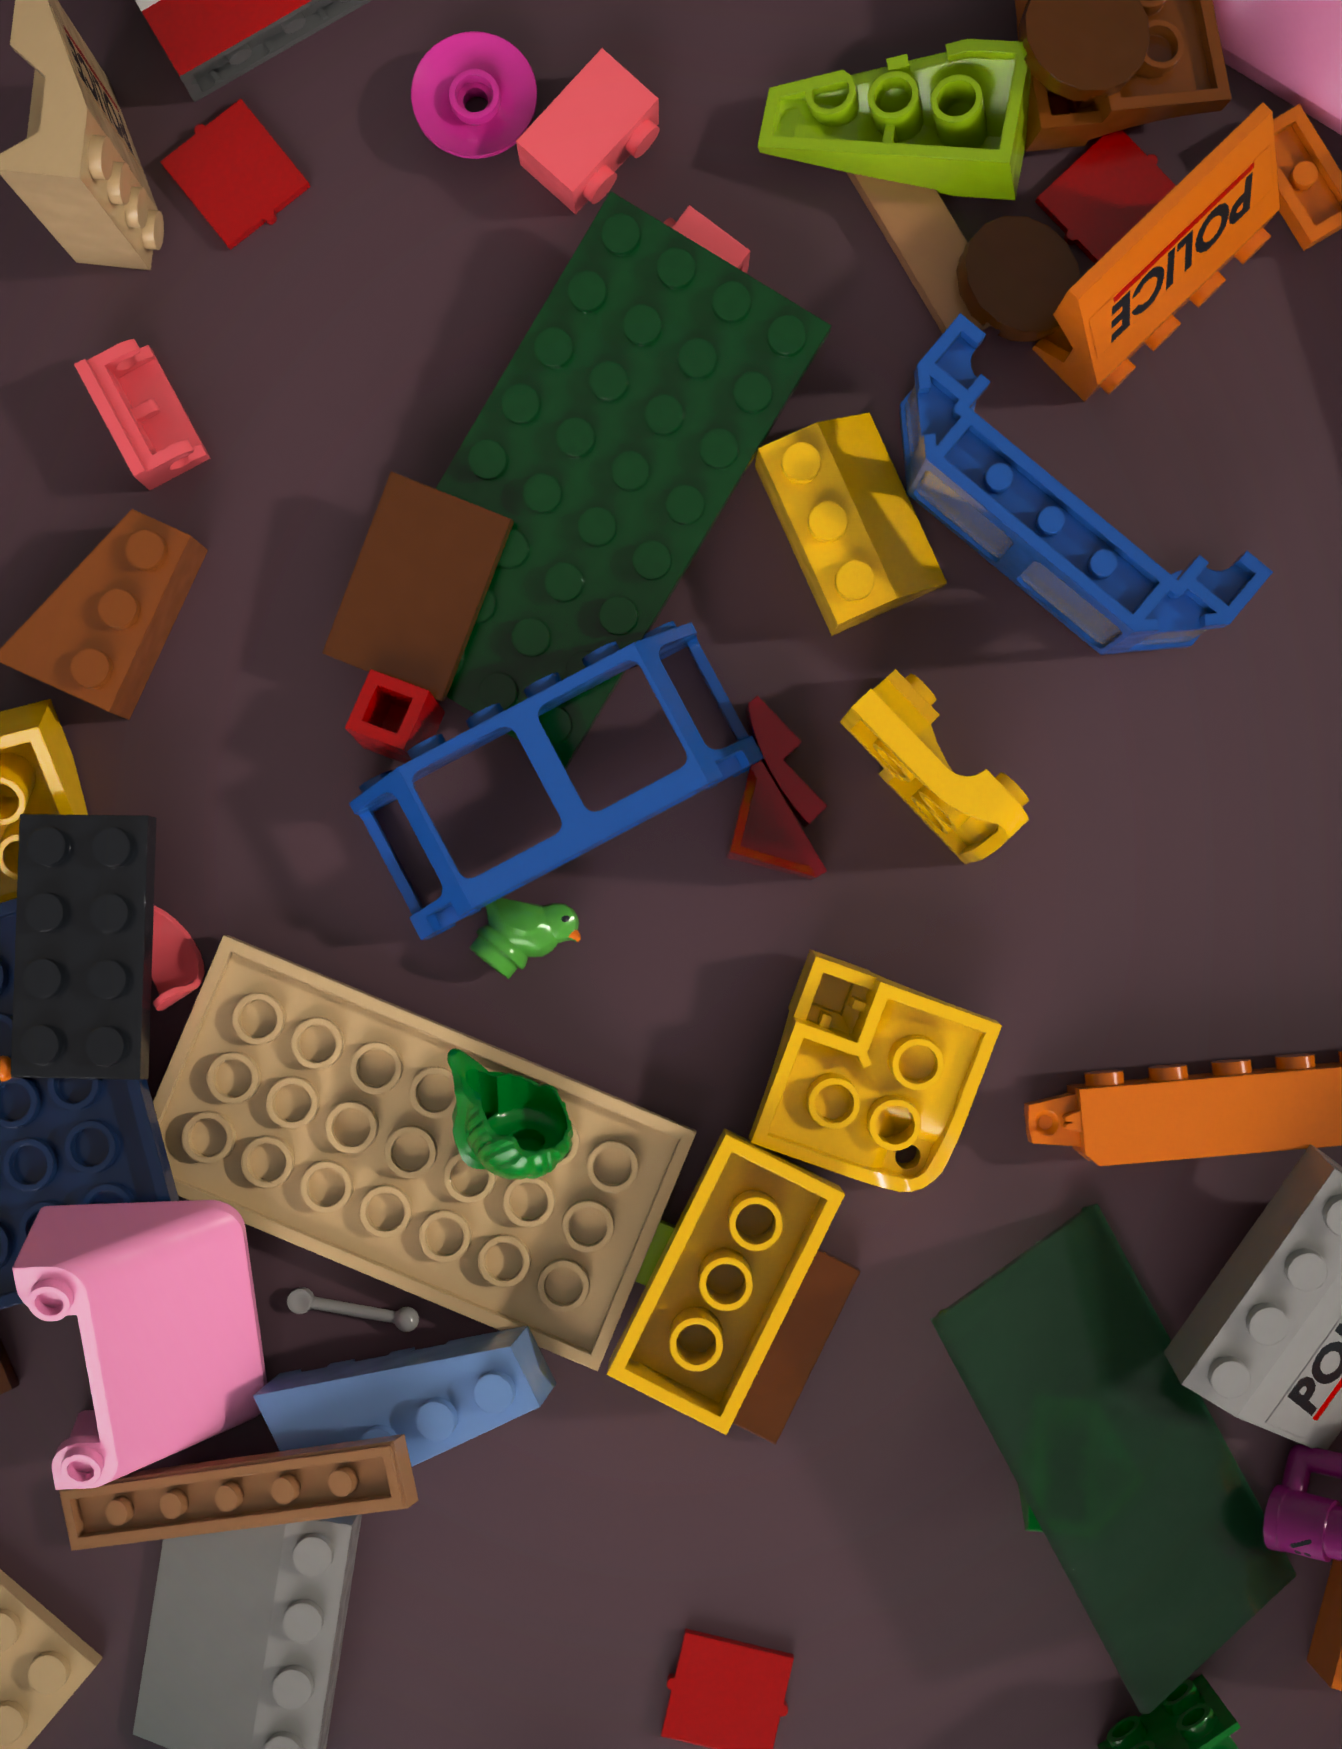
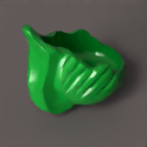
M456 1048L451 1049L448 1052L447 1061L452 1070L454 1092L456 1095V1104L452 1114V1132L462 1160L474 1169L487 1170L494 1175L509 1180L536 1179L553 1171L556 1165L571 1150V1139L573 1137V1127L566 1110V1104L559 1097L557 1089L551 1085L540 1084L529 1078H524L521 1075L496 1071L488 1072L486 1068L463 1051Z

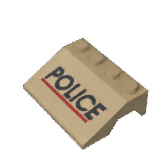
M15 0L10 45L35 71L27 139L0 153V175L76 263L151 270L153 250H160L163 243V215L157 209L110 80L58 0Z

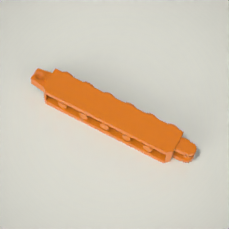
M1342 1050L1338 1051L1339 1062L1315 1064V1054H1287L1275 1056L1276 1067L1252 1069L1251 1059H1229L1211 1062L1212 1073L1188 1075L1186 1064L1148 1067L1149 1078L1124 1080L1123 1070L1085 1072V1083L1067 1085L1068 1093L1024 1103L1027 1139L1033 1144L1072 1146L1086 1160L1092 1161L1098 1166L1307 1149L1310 1144L1316 1148L1342 1146Z

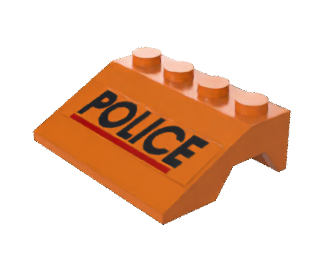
M1264 102L1067 291L1053 314L1060 327L1053 334L1039 340L1032 348L1084 402L1100 387L1108 395L1113 392L1135 370L1136 366L1129 359L1144 344L1152 351H1155L1181 325V322L1174 315L1187 302L1191 301L1199 308L1226 281V278L1220 271L1234 257L1242 265L1245 264L1271 238V235L1264 227L1280 209L1273 111Z

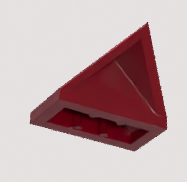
M762 760L750 766L726 858L811 880L827 872Z

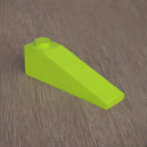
M964 39L945 44L946 52L908 60V55L904 54L887 58V66L861 73L850 75L845 70H839L770 87L757 146L759 152L852 174L935 189L938 193L950 196L1016 200L1026 145L1031 72L1024 60L1027 53L1023 47V41L1019 43V41Z

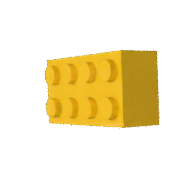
M724 1128L609 1359L607 1375L727 1435L845 1196L841 1187L761 1146L752 1144L749 1140Z

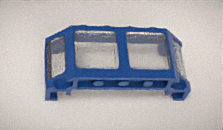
M960 313L917 364L914 370V387L899 405L907 495L1100 655L1190 647L1205 631L1224 628L1229 625L1273 571L1249 551H1245L1225 570L1215 571L1207 568L1206 566L1209 562L1201 555H1198L1184 570L1172 574L1168 573L974 412L976 401L991 382L982 374L977 378L971 368L972 354L983 342L986 334Z

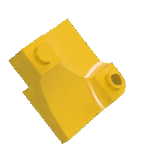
M895 669L875 688L870 689L849 709L840 723L881 764L883 769L878 775L964 864L980 861L998 850L1029 821V817L1023 809V806L1029 802V798L1003 772H1000L996 777L987 769L971 776L954 773L937 743L931 726L940 716L932 707L937 701L935 695L914 674L910 673L904 678Z
M810 949L788 1007L789 1013L759 1110L749 1134V1140L752 1144L874 1186L897 1192L920 1190L936 1180L951 1157L1002 1025L996 1020L926 995L872 973L865 968ZM911 1145L916 1147V1155L913 1160L908 1163L896 1161L895 1156L898 1150L906 1149Z

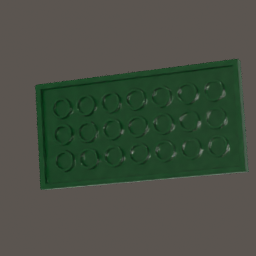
M610 191L436 487L437 490L514 521L447 697L474 714L496 703H500L505 711L526 700L527 697L523 690L535 681L555 672H558L563 680L584 669L585 666L582 658L592 651L615 641L619 648L622 649L633 642L642 640L644 635L650 632L755 458L758 448L764 443L831 332L832 325ZM625 671L539 716V721L565 769L569 766ZM513 730L506 733L519 741Z

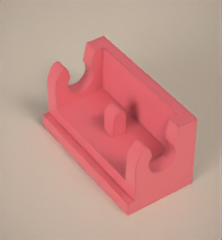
M135 339L126 340L88 360L83 359L74 364L130 471L148 490H152L211 459L149 345L139 348Z

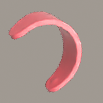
M154 905L152 980L159 996L153 1001V1005L157 1011H164L197 989L203 982L205 971L201 952L188 931L169 913Z

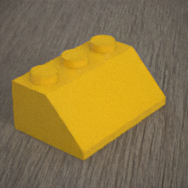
M870 412L816 422L758 448L755 468L831 636L947 584Z

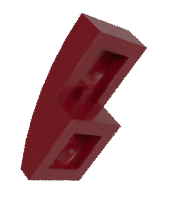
M757 695L748 703L745 711L750 735L753 736L764 757L763 764L794 816L806 827L828 806L785 762L802 741Z

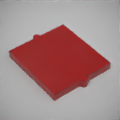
M241 98L206 126L203 124L196 125L194 128L195 135L160 161L165 170L230 250L264 223L274 224L277 221L276 214L311 187L309 182Z
M1123 130L1103 135L1045 189L1035 202L1066 234L1064 241L1069 245L1075 243L1096 264L1176 185L1156 165L1158 162L1156 155L1149 154L1147 156Z
M685 1628L675 1673L667 1676V1688L670 1690L662 1724L661 1737L711 1749H773L780 1717L788 1714V1704L785 1701V1695L794 1655Z

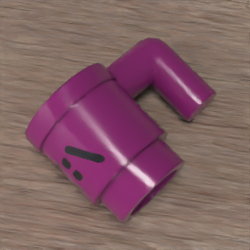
M1296 1444L1291 1447L1288 1453L1281 1485L1278 1484L1273 1488L1268 1499L1263 1527L1265 1545L1271 1550L1286 1551L1324 1562H1330L1332 1559L1342 1561V1506L1339 1500L1307 1493L1311 1473L1342 1479V1453Z

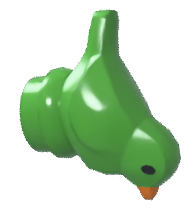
M500 898L485 906L488 925H484L476 931L478 937L469 948L489 966L509 980L518 968L521 970L525 968L529 957H544L552 952L557 944L570 940L579 942L581 940L578 931L579 919L575 910L566 904L551 903L538 905Z

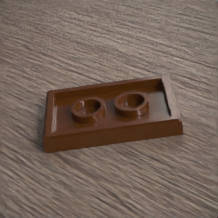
M391 471L322 654L367 672L372 669L429 690L435 699L445 701L514 521Z
M818 1249L733 1424L776 1445L861 1272L858 1267Z

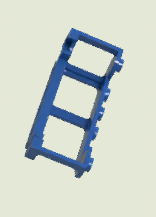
M674 621L665 623L645 634L642 640L633 642L622 649L619 648L616 641L608 643L582 658L585 668L563 680L559 673L555 672L535 681L523 690L527 697L526 700L505 711L500 703L480 710L465 721L469 730L448 741L445 740L443 734H437L416 744L407 751L411 758L410 761L394 770L381 773L359 786L362 794L349 802V805L354 814L360 816L412 914L409 918L421 940H430L456 926V922L481 911V908L699 792L705 789L707 791L731 776L735 778L747 772L750 766L760 760H764L753 736L749 737L702 650L697 639V631L692 622L678 627ZM687 647L737 741L736 743L717 750L709 748L704 743L661 660ZM637 664L644 673L684 748L687 760L680 769L600 811H590L580 799L539 721V716ZM513 730L557 810L562 825L560 830L550 838L476 877L466 878L459 872L415 789L414 782ZM398 800L443 888L441 896L426 907H423L374 814L375 811Z

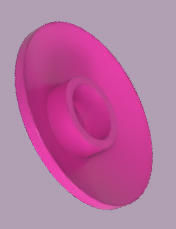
M462 32L441 40L421 59L412 80L411 102L415 118L421 130L438 148L462 158H487L508 150L516 144V140L531 125L537 108V85L528 60L509 41L486 32ZM473 97H482L488 102L486 108L479 112H470L465 106Z

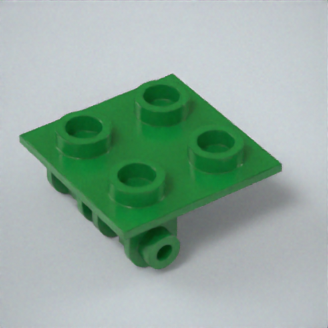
M1201 1674L1192 1681L1182 1680L1169 1687L1161 1696L1160 1703L1141 1716H1129L1116 1723L1109 1730L1107 1739L1097 1746L1099 1749H1239L1230 1735L1241 1727L1203 1674Z

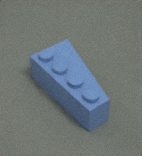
M523 1326L450 1340L444 1345L417 1350L413 1347L366 1360L355 1361V1359L330 1363L327 1367L301 1372V1369L279 1373L256 1392L253 1397L280 1451L405 1434L411 1467L541 1407L557 1383L529 1327Z

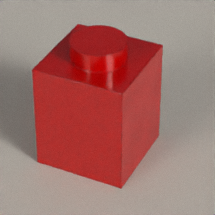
M370 669L345 729L364 749L405 764L411 760L407 753L410 748L436 735L445 711L429 690Z

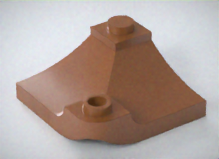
M1015 0L1018 41V26L1028 0ZM1140 0L1148 16L1150 44L1143 65L1118 93L1106 97L1107 94L1092 96L1089 101H1073L1049 91L1031 74L1025 152L1085 146L1091 139L1123 129L1175 117L1222 111L1231 101L1232 97L1213 0Z

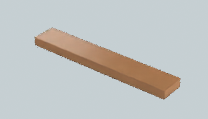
M405 1434L135 1471L96 1488L59 1490L72 1551L407 1509L419 1501Z

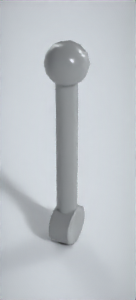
M299 1287L293 1290L287 1299L289 1309L295 1314H304L310 1309L393 1323L403 1332L413 1331L419 1323L418 1313L411 1307H402L398 1311L320 1298L315 1297L313 1292L306 1287Z

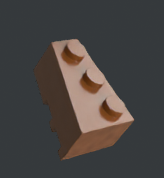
M131 509L0 648V663L110 713L130 720L208 550L191 535Z

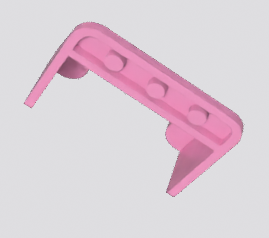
M217 1200L56 1205L44 1206L39 1210L12 1267L16 1290L20 1299L29 1307L32 1314L41 1320L58 1321L67 1315H77L94 1410H84L78 1414L70 1437L59 1445L52 1461V1474L56 1490L86 1489L102 1486L248 1422L261 1413L253 1395L267 1384L246 1227L242 1216L235 1208Z

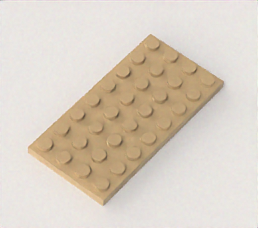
M223 935L153 1101L178 1196L187 1200H217L227 1203L235 1208L242 1216L244 1223L500 1331L528 1326L538 1347L596 1371L599 1370L697 1133L693 1128L230 935ZM456 1048L463 1051L486 1068L488 1072L496 1071L521 1075L524 1078H529L540 1084H548L557 1089L559 1097L566 1104V1110L573 1127V1137L571 1139V1150L556 1165L553 1171L536 1179L509 1180L494 1175L487 1170L474 1169L462 1160L452 1132V1114L456 1104V1095L454 1092L452 1070L447 1061L448 1052L451 1049Z

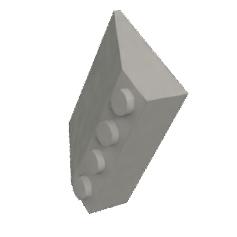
M362 1514L163 1539L133 1735L168 1749H326Z

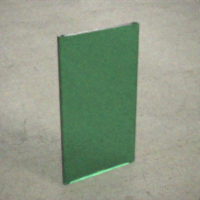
M1096 1203L1084 1206L1071 1219L946 1309H941L930 1320L1139 1712L1150 1714L1275 1595L1287 1586L1297 1574L1285 1552L1271 1550L1266 1547L1263 1535L1265 1514L1202 1397L1180 1383L1163 1353L1170 1344L1171 1339L1099 1205Z

